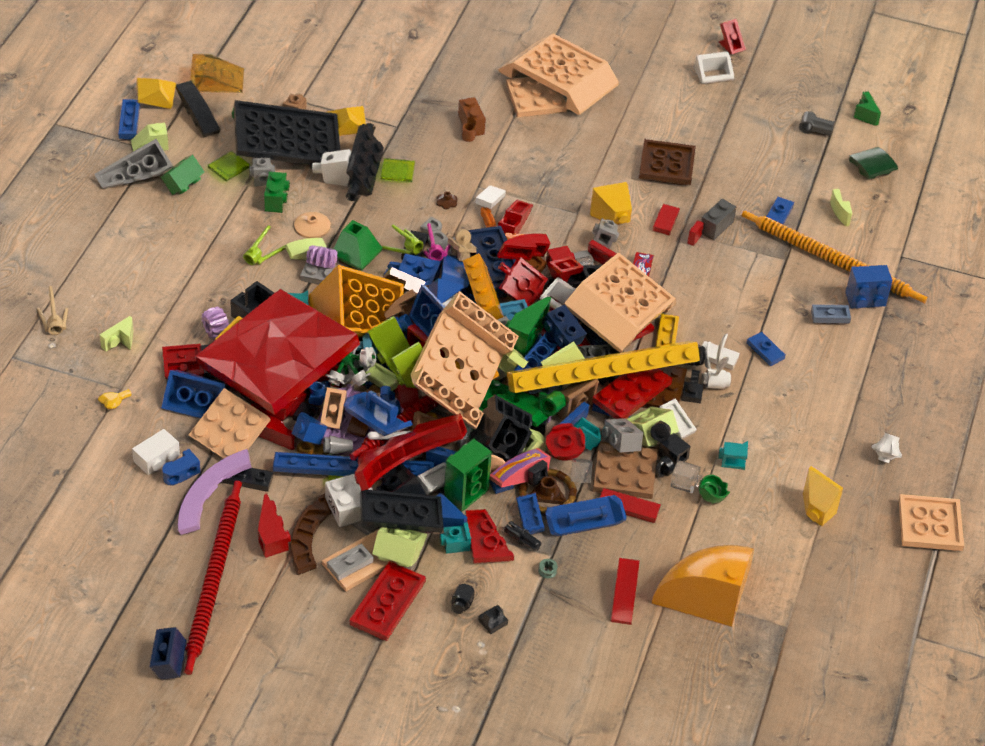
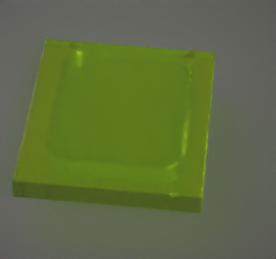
M230 151L207 166L227 182L248 169L250 164L237 156L233 151Z
M384 158L381 179L412 182L415 161Z

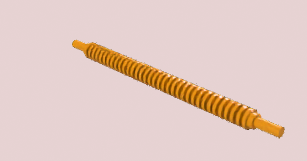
M745 210L742 212L741 216L756 223L759 229H763V231H767V233H771V235H775V237H779L821 259L829 260L830 263L850 272L851 267L867 266V264H863V262L853 257L850 258V256H846V254H842V252L832 247L829 248V246H825V244H821V242H817V240H813V238H809L798 231L796 232V230H792V228H788L766 216L758 217ZM892 277L893 281L890 291L901 297H912L924 304L926 303L928 297L912 290L909 284H905V282Z

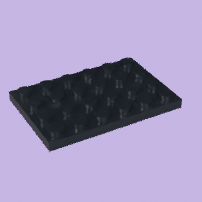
M239 100L234 101L237 156L270 158V160L313 165V163H321L324 153L340 151L338 118L335 113Z

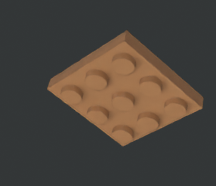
M600 442L593 492L602 493L603 488L634 497L652 499L658 449L641 447V451L619 452L610 443Z

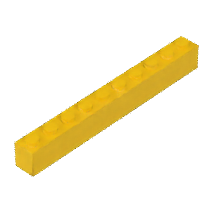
M686 341L507 372L509 391L518 393L700 361L698 343Z

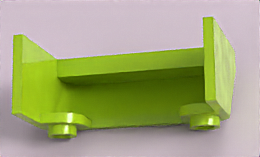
M393 316L367 332L378 351L376 356L380 363H385L396 375L395 377L401 386L417 388L413 385L410 374L423 348L419 342L410 347L396 318Z

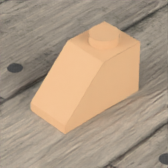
M327 387L321 423L328 426V428L340 429L347 391Z

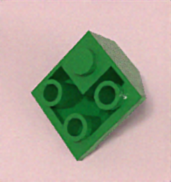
M352 220L341 231L334 250L337 251L338 260L362 271L382 251V246L368 227Z

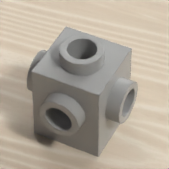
M253 158V166H249L250 177L253 176L254 186H266L269 172H275V165H271L270 158Z
M601 218L599 224L596 223L592 230L594 234L593 240L610 249L612 243L618 239V225L611 220Z

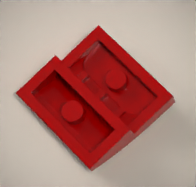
M201 343L162 347L165 379H168L170 370H179L204 376V370L198 365L195 357L201 352Z

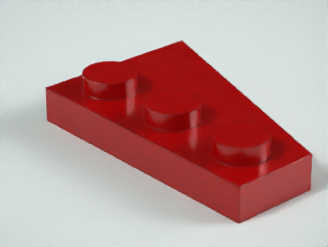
M486 509L466 510L465 516L467 517L471 535L473 563L514 561L515 555L512 551H509L505 539L496 530V525Z

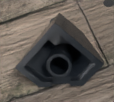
M402 463L381 476L382 483L376 488L378 491L426 494L416 476Z

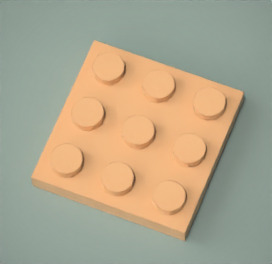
M531 77L506 79V86L517 117L567 112L566 101L561 93Z
M224 388L189 433V436L224 459L239 451L248 450L271 419Z
M900 494L899 511L902 546L963 551L964 538L960 499Z

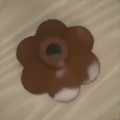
M446 191L444 194L437 196L436 204L440 207L442 206L443 209L454 208L457 206L458 198Z

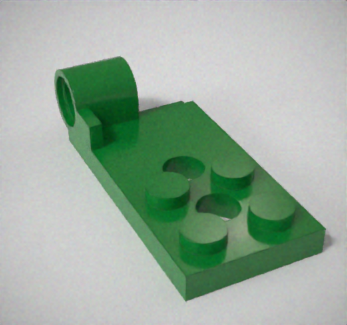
M492 380L481 403V406L487 408V400L497 395L532 415V425L537 427L547 418L564 408L566 398L560 391H552L550 394L540 392L539 397L525 392L514 393L509 391V386L497 380Z

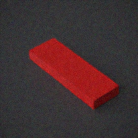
M603 488L600 498L616 495L622 500L627 516L652 523L656 522L661 504Z

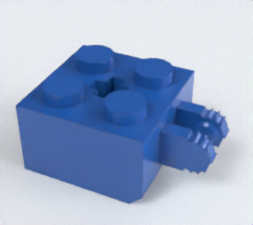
M405 254L402 263L391 261L387 265L388 269L384 272L385 275L393 267L425 281V286L429 289L431 283L437 278L440 279L441 261Z

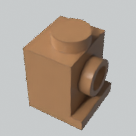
M299 93L296 95L290 94L287 100L282 103V106L306 109V98Z

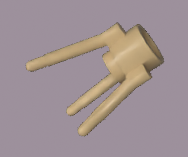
M49 286L52 315L46 321L40 308H37V312L44 324L45 332L58 335L63 330H66L68 308H65L62 319L56 315L53 287Z

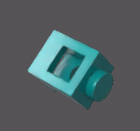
M468 522L463 523L462 526L444 527L443 533L440 534V544L445 547L446 554L470 551L471 535Z

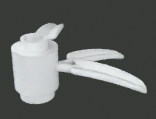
M725 334L720 341L716 358L718 362L716 370L711 369L709 361L711 342L709 341L707 344L705 367L707 369L702 374V384H705V388L725 389V387H730L731 374L722 370L731 359L727 356L722 358L728 334Z

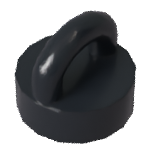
M660 420L652 426L651 436L655 441L664 442L669 438L671 428L666 422Z
M662 456L656 461L655 473L658 477L669 476L675 471L674 463L669 457Z

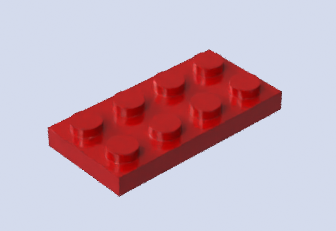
M659 368L622 374L595 394L592 402L615 419H627L671 385L673 378Z
M389 561L350 618L349 625L387 641L425 584L426 576Z

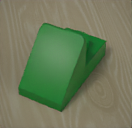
M862 92L859 104L855 108L854 118L878 126L881 111L870 92Z

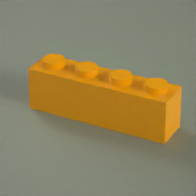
M480 253L463 260L476 304L495 319L503 318L504 316L488 268Z

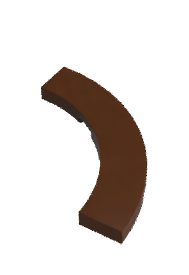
M325 493L318 497V500L312 505L307 506L293 529L291 556L297 575L317 569L312 553L313 537L320 524L332 514L325 498Z

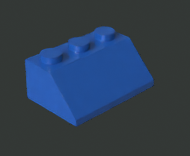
M421 284L409 317L429 337L439 314L445 306L424 284Z
M170 370L161 408L202 418L224 388L230 391L231 386L223 381L179 370Z

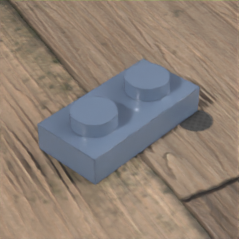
M812 304L813 323H850L851 321L849 305Z

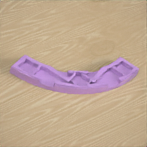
M247 449L217 462L195 481L186 494L180 508L178 518V531L180 535L200 530L203 503L216 490L222 480L229 479L239 472L252 468Z

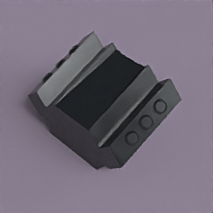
M494 395L487 400L488 407L482 411L484 414L477 429H473L470 432V441L475 439L492 451V455L498 456L507 462L521 454L533 433L530 431L532 415L503 398Z

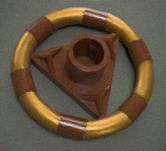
M549 468L548 476L542 478L541 482L530 494L536 493L538 502L564 505L575 502L577 489L574 481L567 474L560 470ZM552 476L567 484L569 488L567 500L558 487L556 479ZM528 482L519 484L520 497L527 495ZM539 505L541 514H546L548 507Z

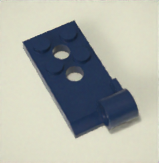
M495 226L468 230L471 234L470 242L477 247L476 253L473 254L480 253L485 262L497 298L507 297V294L499 289L506 274L498 269V266L503 262L511 268L516 259L497 257L501 246L507 241L502 227Z

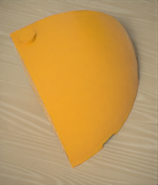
M337 265L308 295L309 306L355 332L358 338H362L364 334L368 333L367 331L387 320L384 314L403 295L404 284Z
M719 545L688 555L675 564L663 577L653 595L652 604L732 627L752 564L754 548L739 545Z

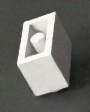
M163 429L132 448L133 462L147 475H150L154 471H158L165 463L173 461L180 456L179 442Z

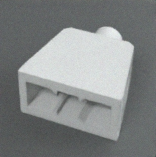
M351 150L324 153L321 163H313V173H322L326 184L347 186L350 177L346 170Z

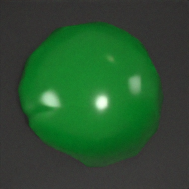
M714 474L706 475L699 482V493L709 503H720L730 493L727 490L728 483L723 482L720 477Z

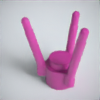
M428 223L431 247L429 248V253L423 251V254L428 259L441 261L443 257H447V252L451 245L448 244L443 250L440 245L435 244L431 224Z

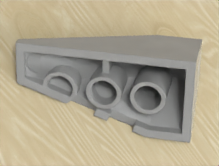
M157 139L94 175L102 188L106 189L159 176L173 168V165Z

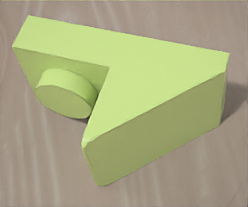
M127 317L100 334L101 348L104 351L116 347L119 343L124 344L131 350L133 339L132 317Z
M513 348L511 352L503 355L498 368L507 373L514 371L517 365L524 368L528 362Z

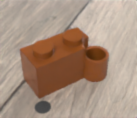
M475 97L459 100L458 117L463 125L462 139L466 142H472L475 140V136L485 135L486 118Z

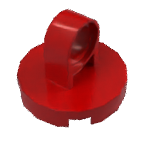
M561 423L554 426L552 431L547 434L546 448L555 459L570 461L583 453L585 435L580 428L573 427V424Z

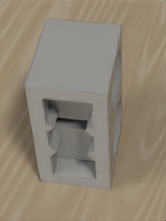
M626 418L605 420V425L602 429L603 438L619 452L641 451L643 432Z

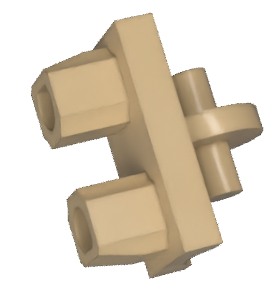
M466 229L457 231L455 240L448 237L447 243L452 246L451 254L458 256L457 259L459 261L470 258L471 253H476L477 249L470 242L471 234Z

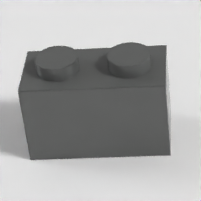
M724 199L717 202L702 216L701 222L704 223L702 234L715 240L734 222L737 206Z

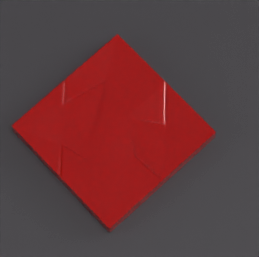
M279 289L195 357L201 368L275 415L357 348L360 342L355 332Z

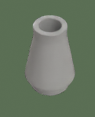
M331 435L324 437V453L332 455L352 452L353 440Z

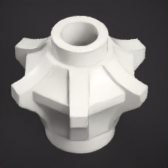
M884 433L881 440L872 445V449L879 456L878 460L889 463L894 458L902 457L898 443L899 437Z

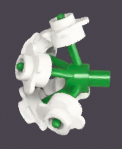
M373 347L362 349L360 355L355 354L357 349L355 348L341 360L337 371L331 370L329 375H325L329 378L328 382L333 386H339L340 383L345 385L350 381H353L351 386L355 384L358 387L365 385V382L368 381L366 377L371 374H366L365 371L368 372L369 368L373 367L376 363V353ZM355 359L359 360V365L364 367V370L357 371L353 365Z

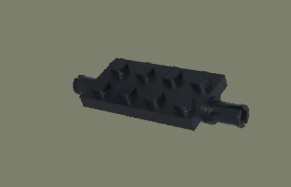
M372 123L362 124L357 130L346 170L350 177L346 198L349 201L357 200L358 191L363 192L365 196H369L373 192L384 147L374 136L376 127Z

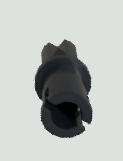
M513 521L508 522L511 526L508 524L505 526L504 531L517 539V543L524 544L533 551L540 549L541 541L529 534L527 529H522Z

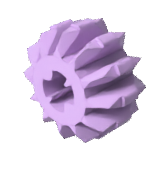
M309 246L306 262L315 266L333 268L337 262V251L322 246Z
M218 306L209 308L202 313L205 332L208 333L210 338L215 340L229 325L226 314Z

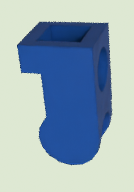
M190 449L183 451V457L178 460L167 462L163 465L162 472L165 484L176 485L201 473L200 460Z

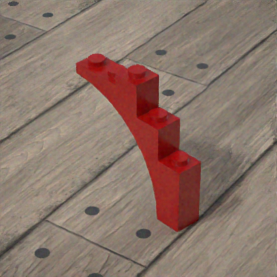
M461 413L417 424L410 433L390 437L384 446L364 450L358 458L359 467L355 471V481L360 485L361 490L370 489L381 476L406 460L433 448L463 439L467 429Z

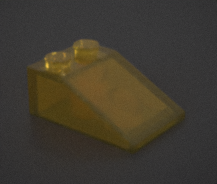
M192 54L191 81L199 92L243 93L244 68L210 54Z

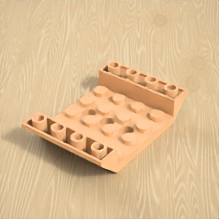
M555 34L536 41L498 69V72L511 79L521 72L567 97L566 108L578 115L582 114L619 84L607 61Z
M617 253L581 282L564 302L574 316L620 353L629 347L636 335L662 312H669L677 304L676 298L620 253Z
M459 291L441 311L410 374L413 385L454 415L461 413L463 421L475 430L484 414L479 410L480 405L503 355L513 350L519 336ZM440 349L444 351L445 358L441 356ZM455 360L459 362L460 369L456 368ZM470 372L475 375V381L471 379Z

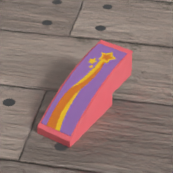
M539 448L529 450L498 467L490 474V480L501 488L528 482V469L541 460L547 462L549 469L551 456Z

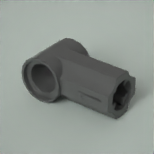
M807 111L802 115L799 129L805 134L817 132L831 136L835 121L819 118L815 113Z

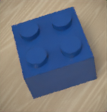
M887 265L851 267L845 292L850 308L886 306L893 281Z

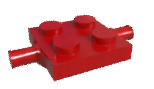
M517 258L511 268L503 262L500 263L498 269L506 274L499 287L501 291L514 301L525 299L528 307L537 299L541 300L543 287L548 278L522 258Z

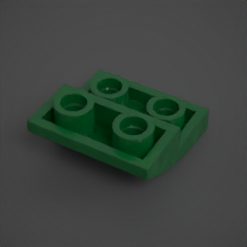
M880 147L849 155V162L859 167V173L868 179H874L879 175L890 174L892 171L898 170V165L892 157Z

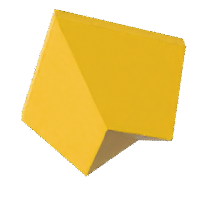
M137 78L138 103L172 109L176 82Z
M364 106L327 111L328 113L337 114L339 136L357 134L358 127L366 124Z

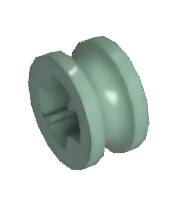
M548 558L540 562L538 571L543 578L549 579L556 575L558 566L554 560ZM547 566V568L551 567L552 570L549 571L548 569V571L544 570V568Z

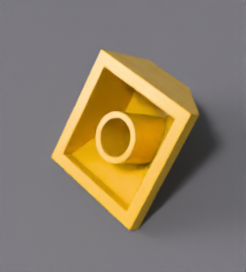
M627 182L593 187L590 215L599 220L601 218L611 220L615 224L630 222L632 206Z
M812 466L808 469L803 490L806 516L823 526L837 513L843 487Z

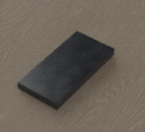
M378 490L360 491L362 526L436 533L443 532L442 503L439 496Z

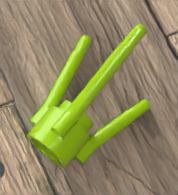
M393 224L391 227L406 238L404 242L406 250L382 246V249L412 255L419 254L424 244L407 229L402 231Z
M270 225L265 228L251 248L243 254L244 260L249 265H254L255 263L260 265L264 260L286 249V245L261 257L262 251L257 246L269 231Z

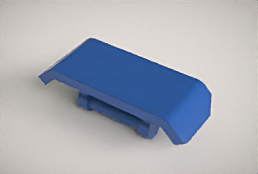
M449 255L443 257L441 260V279L462 284L463 288L468 287L469 280L463 261H459L457 258Z
M373 391L368 393L362 392L348 397L344 403V408L349 414L383 436L413 426L411 421L403 422L398 419V407L380 398Z
M616 495L548 507L545 514L550 533L556 536L615 526L627 519L622 500Z

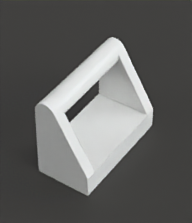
M728 52L696 55L694 69L701 84L734 80L733 68ZM725 69L727 73L707 77L704 74L705 71Z
M558 277L541 295L540 299L542 300L547 296L553 297L554 299L551 298L550 306L556 309L562 306L560 303L564 304L575 291V288Z

